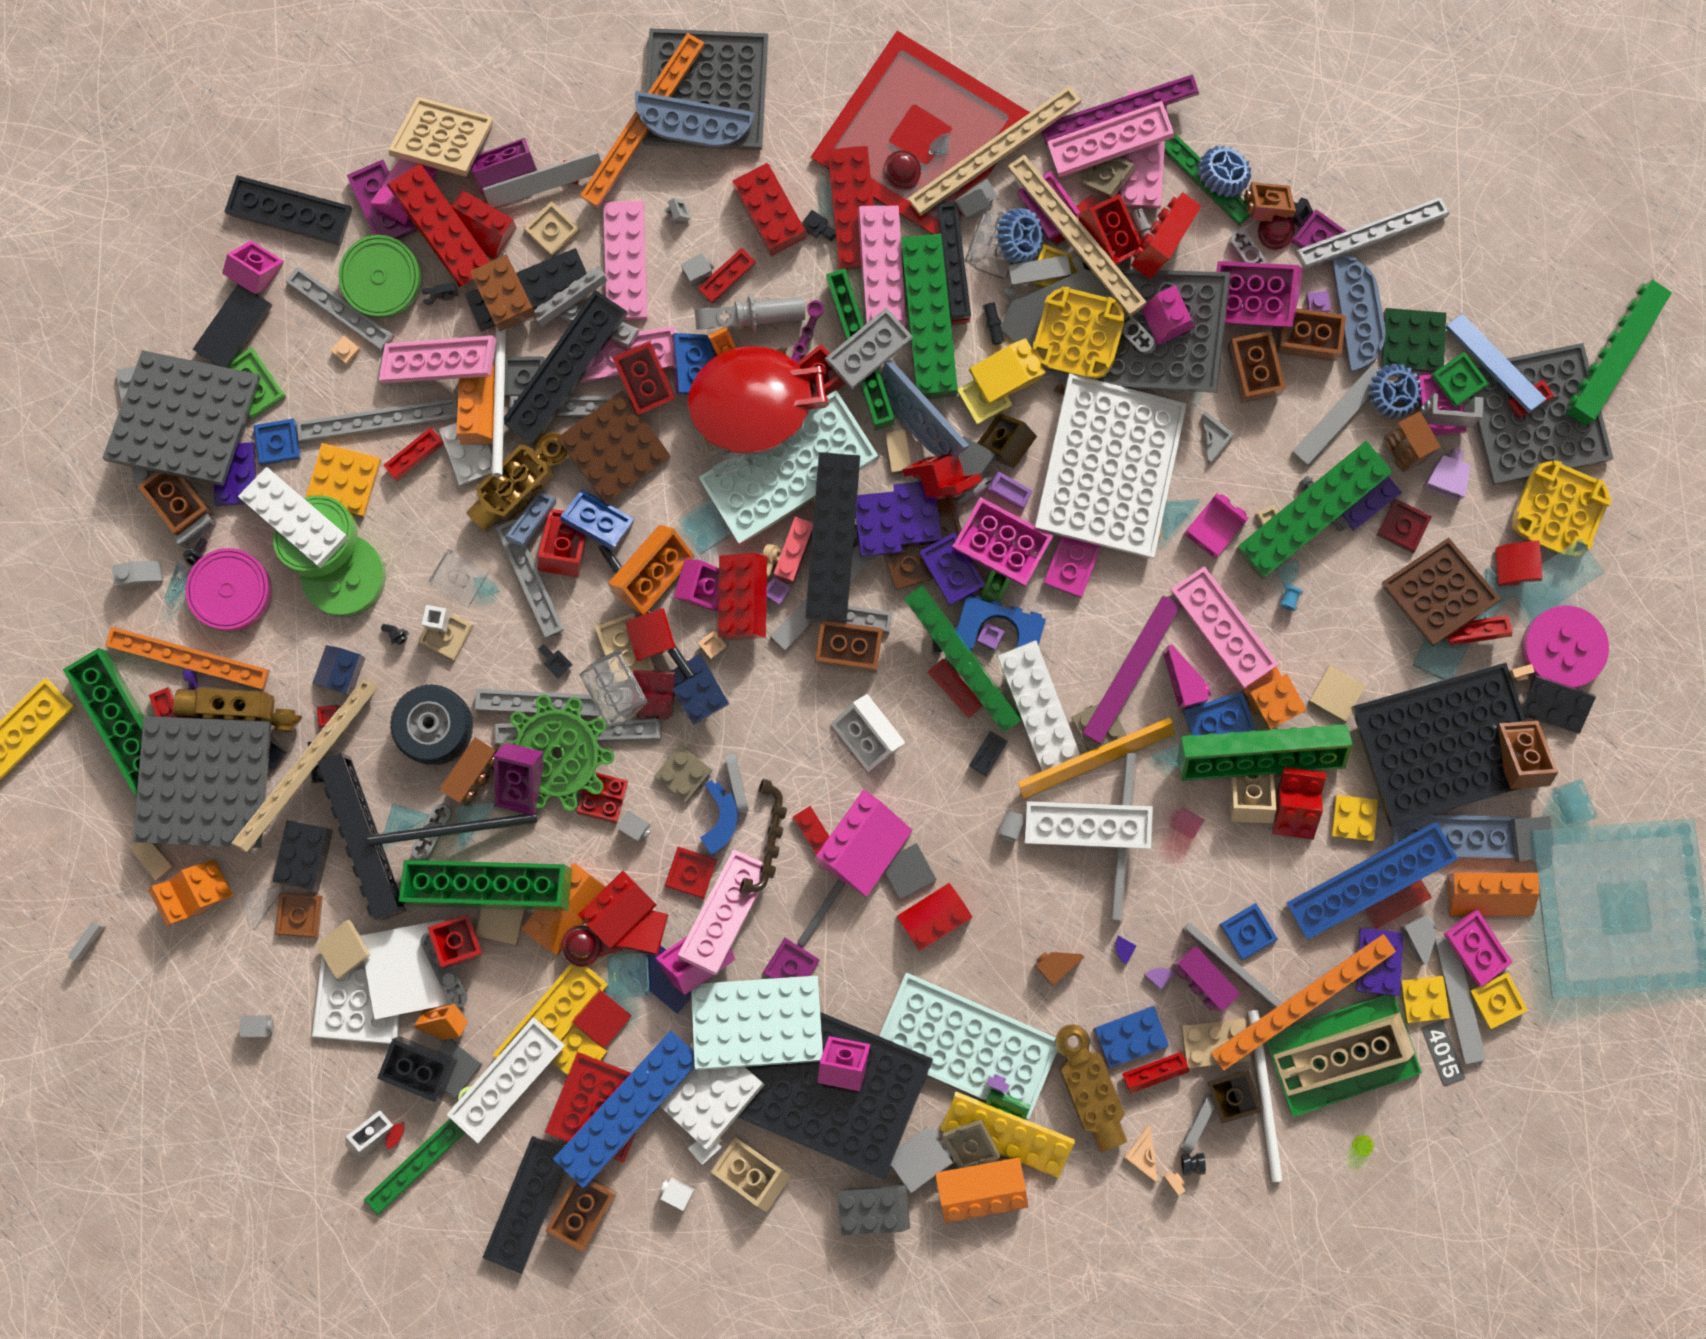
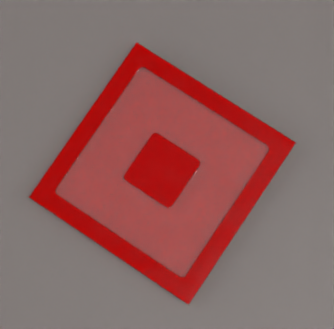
M897 30L810 158L830 170L828 149L868 146L873 198L886 206H899L900 215L931 234H940L937 205L920 216L908 202V198L1030 112ZM900 150L909 151L914 154L921 166V176L914 186L905 189L898 188L890 183L884 171V163L887 157L893 152ZM996 164L939 204L954 203L956 199L979 182L987 179ZM958 208L959 219H960L961 216H962V213H961L960 209Z

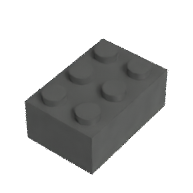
M906 1185L846 1188L837 1191L841 1235L903 1232L911 1228Z

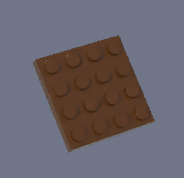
M623 391L617 393L556 438L605 504L609 503L671 457L640 414L637 415L633 404Z
M947 495V497L937 500L942 539L954 532L958 537L962 531L952 497ZM936 542L901 546V553L884 555L895 591L933 580L919 555V551Z
M1449 537L1384 580L1381 584L1432 647L1501 601L1498 594Z

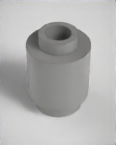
M1007 811L1006 815L1003 816L998 835L1001 836L1000 840L1008 843H1013V840L1018 841L1023 825L1022 815Z

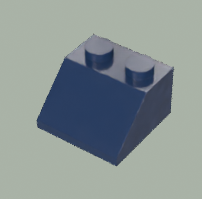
M326 645L312 684L349 696L355 689L365 657L349 650Z

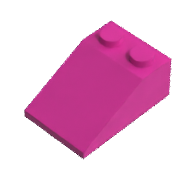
M1168 645L1163 650V656L1179 711L1206 703L1209 700V696H1211L1209 685L1205 684L1204 679L1173 645Z

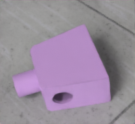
M1452 449L1450 457H1440L1423 488L1458 501L1463 499L1466 495L1470 465L1461 462L1464 452L1459 449Z

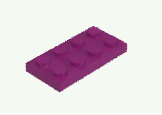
M383 159L348 174L347 178L373 235H385L398 240L416 232L411 219L404 225L370 205L390 174Z

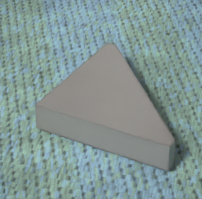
M1205 411L1202 415L1207 461L1211 464L1235 434Z

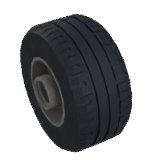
M426 684L407 691L396 703L391 713L390 729L394 743L403 754L422 764L439 765L448 763L454 758L456 759L467 748V744L472 737L471 734H473V717L466 702L458 694L441 685ZM434 721V726L429 729L430 723Z

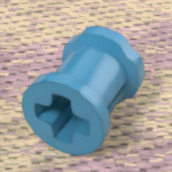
M1286 585L1284 588L1286 592L1283 600L1279 602V606L1287 610L1296 611L1299 596L1303 594V591L1297 587Z

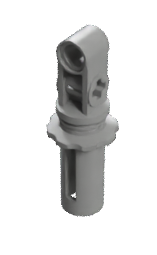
M748 294L746 302L735 301L734 306L694 309L696 330L736 325L737 329L750 327L752 333H756L757 327L761 324L805 321L803 296L756 301L753 299L752 294ZM723 311H725L726 314H729V318L726 319V322H724L723 319H720V315L723 314Z

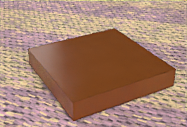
M280 893L275 935L318 938L323 896Z

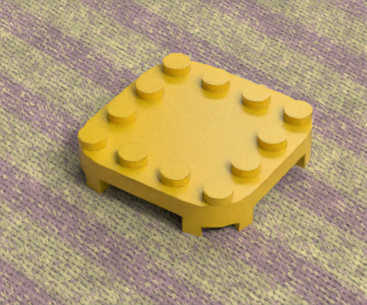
M1070 287L1054 290L1045 300L1035 342L1033 341V351L1041 365L1049 369L1090 379L1103 378L1110 371L1115 360L1125 323L1124 311L1121 305L1111 297H1102L1070 289Z
M1559 461L1541 463L1529 475L1513 514L1512 529L1528 541L1540 540V546L1560 555L1568 557L1582 555L1594 545L1592 541L1607 506L1611 505L1612 498H1610L1606 483L1601 479L1592 478L1563 465Z

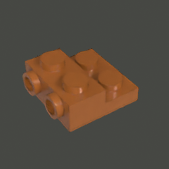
M1251 182L1249 190L1245 191L1244 201L1249 202L1247 214L1251 215L1252 220L1272 222L1274 215L1294 217L1296 209L1290 186Z

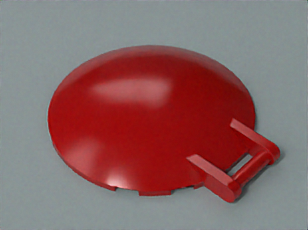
M746 346L728 350L704 365L693 380L688 398L690 417L695 428L704 436L705 440L717 448L722 447L738 454H755L772 450L782 445L781 442L790 436L793 437L799 431L809 410L825 408L829 405L823 380L825 376L824 368L812 367L801 369L789 356L767 347ZM815 379L817 397L811 398L809 380Z

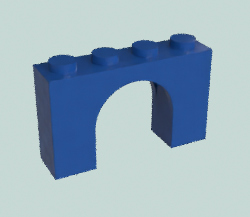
M971 595V597H966L957 632L971 651H973L980 626L989 619L1002 618L1009 621L1017 631L1018 642L1016 648L1032 641H1037L1039 646L1046 619L1042 618V614L1036 612L1024 613L1022 612L1023 609L1011 606V608L1003 607L1001 602L992 600L989 603L983 601V598L980 596Z

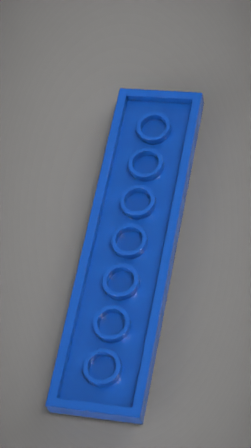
M1434 822L1286 903L1308 940L1458 860L1438 823Z
M670 1030L553 1159L585 1189L695 1068L694 1051Z

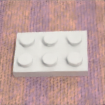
M457 423L439 429L460 486L488 477L492 473V452L489 444L461 445L456 434Z

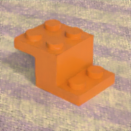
M1277 667L1245 689L1236 680L1254 715L1260 713L1269 730L1307 711L1288 674L1282 676Z
M215 859L183 869L169 881L151 886L148 889L166 927L198 916L213 904L230 899L233 896Z

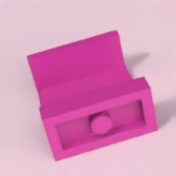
M1218 493L1214 495L1212 500L1184 532L1186 537L1214 559L1220 555L1249 519L1243 509L1234 507L1230 504L1229 498Z

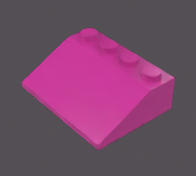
M1217 261L1216 272H1230L1231 274L1225 323L1292 327L1301 288L1303 268L1299 265Z
M980 497L952 548L1025 587L1049 546L1053 535L1041 529H1036L1034 525Z
M862 790L820 849L814 862L867 897L913 830L880 800Z

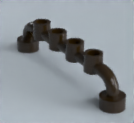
M764 778L760 782L758 794L768 796L771 793L775 798V802L771 810L772 818L767 831V844L763 852L764 860L760 868V881L757 884H753V879L744 877L740 884L739 893L747 896L751 892L762 891L766 887L768 879L774 878L776 867L771 866L772 858L777 859L780 847L775 846L776 838L780 839L783 834V827L779 826V820L784 819L787 813V807L782 806L783 796L781 791L772 785L771 780Z

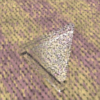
M283 885L244 893L249 931H255L283 891Z

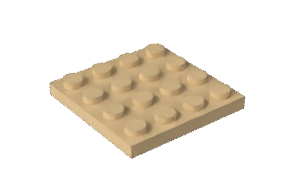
M417 97L388 149L389 156L418 164L421 163V165L466 177L493 125V117Z

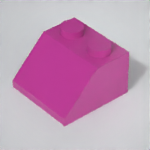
M249 241L227 254L222 274L250 292L257 294L268 287L284 261L253 241Z
M1176 285L1157 293L1142 309L1157 345L1195 328Z
M685 559L674 598L690 605L718 612L719 568L701 560Z
M829 1036L819 1065L818 1083L860 1091L865 1075L870 1044Z

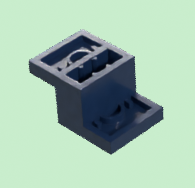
M700 654L687 661L696 674L694 677L686 680L678 667L669 671L675 672V688H673V691L693 725L730 705Z

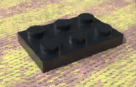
M1535 674L1521 707L1525 716L1580 734L1596 696L1595 694Z

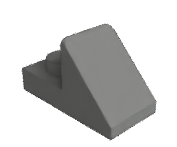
M984 179L956 199L955 202L963 217L967 218L990 206V201L997 197L988 179Z

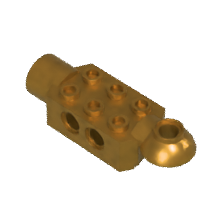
M552 432L542 436L537 443L536 451L528 446L519 445L503 461L502 476L493 477L491 473L476 488L479 499L466 513L481 529L487 532L500 518L510 521L553 479L551 467L560 464L568 456L556 439L561 435L560 433ZM553 446H558V451L550 454V449Z
M197 688L194 690L178 689L174 697L173 709L176 718L271 722L274 730L293 732V727L302 720V716L295 715V710L275 709L274 713V696L266 692Z
M1075 1024L1065 1025L1058 1031L1055 1039L1056 1049L1060 1055L1067 1058L1059 1070L1082 1128L1085 1131H1092L1100 1152L1118 1147L1128 1141L1120 1123L1125 1113L1101 1054L1089 1052L1090 1038L1084 1028ZM1071 1036L1078 1038L1079 1043L1075 1048H1071L1068 1045V1039Z

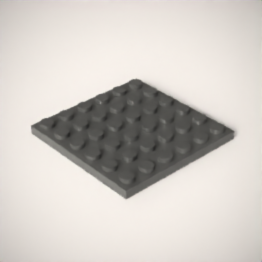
M650 28L646 93L649 92L686 34L689 33L704 42L705 46L675 90L672 98L754 112V117L746 134L735 143L727 146L708 147L669 140L657 136L650 130L642 141L643 145L762 150L768 33Z
M1120 269L1144 298L1146 304L1157 293L1176 285L1195 328L1160 345L1156 343L1155 350L1150 354L1140 352L1122 333L1110 371L1105 377L1095 380L1129 389L1217 393L1231 277L1230 272L1159 270L1149 279L1138 270ZM1140 309L1132 316L1154 338L1142 309ZM1136 325L1130 326L1128 334L1131 336L1135 335L1138 327ZM1141 336L1139 340L1148 348L1149 343Z
M1584 343L1506 358L1533 386L1544 380L1555 396L1518 419L1508 404V401L1514 397L1481 364L1475 365L1489 383L1470 398L1472 400L1474 397H1483V418L1477 422L1492 485L1529 478L1533 469L1538 464L1559 461L1573 469L1614 459L1601 410L1596 419L1586 426L1566 413L1569 404H1567L1572 395L1577 394L1579 390L1577 388L1578 384L1589 374L1587 370L1590 366Z
M142 350L102 458L107 462L224 486L261 379L259 374Z
M144 716L133 842L235 847L232 841L266 799L271 722ZM263 832L252 848H262Z

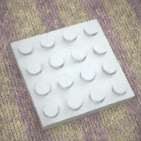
M693 1040V1042L689 1045V1047H690L693 1051H694V1040ZM746 1067L695 1070L694 1068L660 1107L709 1151L765 1084Z

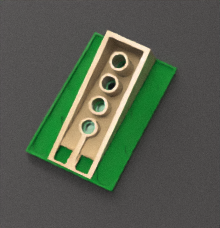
M1380 995L1286 1027L1266 1041L1293 1117L1422 1073L1395 996Z

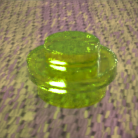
M1358 1135L1352 1142V1148L1357 1155L1368 1156L1374 1149V1142L1367 1135Z

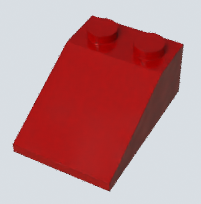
M552 509L548 514L538 553V571L578 578L587 536L560 521L561 515L564 513L563 510Z

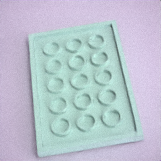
M818 976L702 983L691 991L695 1070L821 1061L823 1049Z

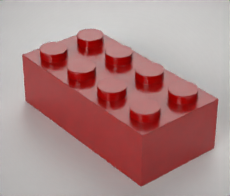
M768 162L732 180L733 189L770 256L806 239V230Z
M1183 192L1177 198L1175 196L1172 197L1167 204L1168 208L1163 207L1157 215L1159 220H1155L1149 228L1150 234L1147 233L1142 239V247L1139 246L1132 255L1135 259L1131 266L1149 279L1170 259L1202 207Z
M755 552L719 556L718 637L727 640L766 638L767 556Z

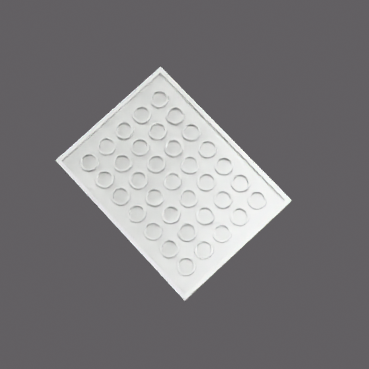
M1069 373L1035 528L1059 536L1153 559L1187 403Z

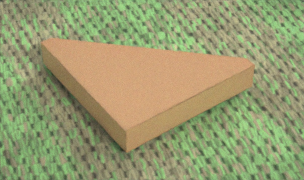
M1147 1126L1124 1158L1154 1182H1157L1151 1128Z

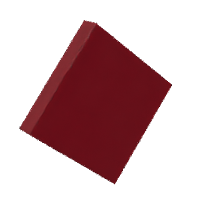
M1395 498L1376 536L1414 553L1432 516Z

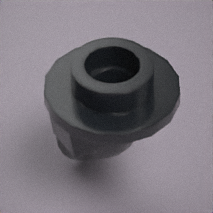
M200 538L194 549L189 547L183 553L185 562L194 566L203 557L201 553L208 541Z
M382 624L381 626L382 632L390 633L391 644L400 645L408 639L409 632L407 630L399 629L389 624Z

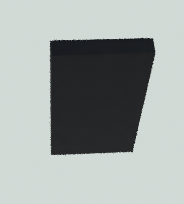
M237 284L192 350L218 366L230 368V365L266 316L272 304Z

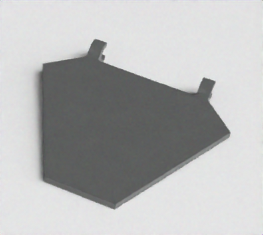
M1079 255L1072 258L1077 273L1021 299H1017L1012 286L1005 289L1010 301V306L1001 326V330L1015 343L1026 338L1033 350V341L1035 342L1045 300L1054 290L1062 287H1070V289L1102 297H1111L1110 292L1096 275L1084 268ZM1047 368L1066 384L1069 373Z

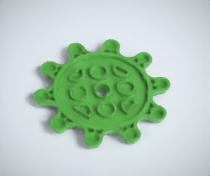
M540 695L536 699L537 712L533 717H527L518 711L511 715L510 721L516 727L518 737L514 741L504 742L543 751V773L536 808H543L549 797L556 796L561 800L565 810L572 811L577 807L576 794L580 789H587L592 794H600L603 790V783L596 776V768L602 764H611L615 758L611 750L603 749L597 743L598 736L606 730V722L602 718H596L590 722L584 721L580 715L582 701L578 697L570 698L566 706L559 710L553 707L549 696ZM555 747L561 748V758H556L553 755Z

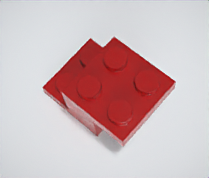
M950 454L929 456L902 469L904 477H920L926 498L935 497L936 500L945 498L947 495H951V497L960 496L963 494L962 491L974 489L975 484L982 481L980 473L964 475L959 455L954 457Z
M1284 767L1275 796L1276 817L1272 827L1273 835L1314 840L1323 813L1322 791L1326 781V772Z

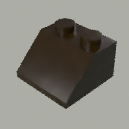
M999 413L977 443L995 453L997 456L995 460L999 463L1014 468L1037 438V435L1025 422Z
M1249 1069L1207 1082L1221 1124L1263 1111Z

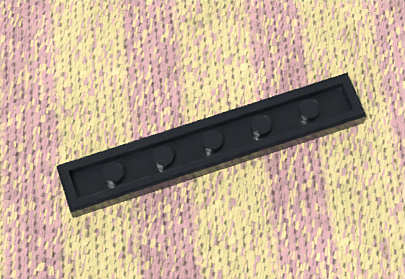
M956 202L937 204L951 320L971 318L958 206Z

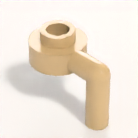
M768 544L763 551V555L767 556V578L771 574L773 565L778 563L781 555V550L777 545Z

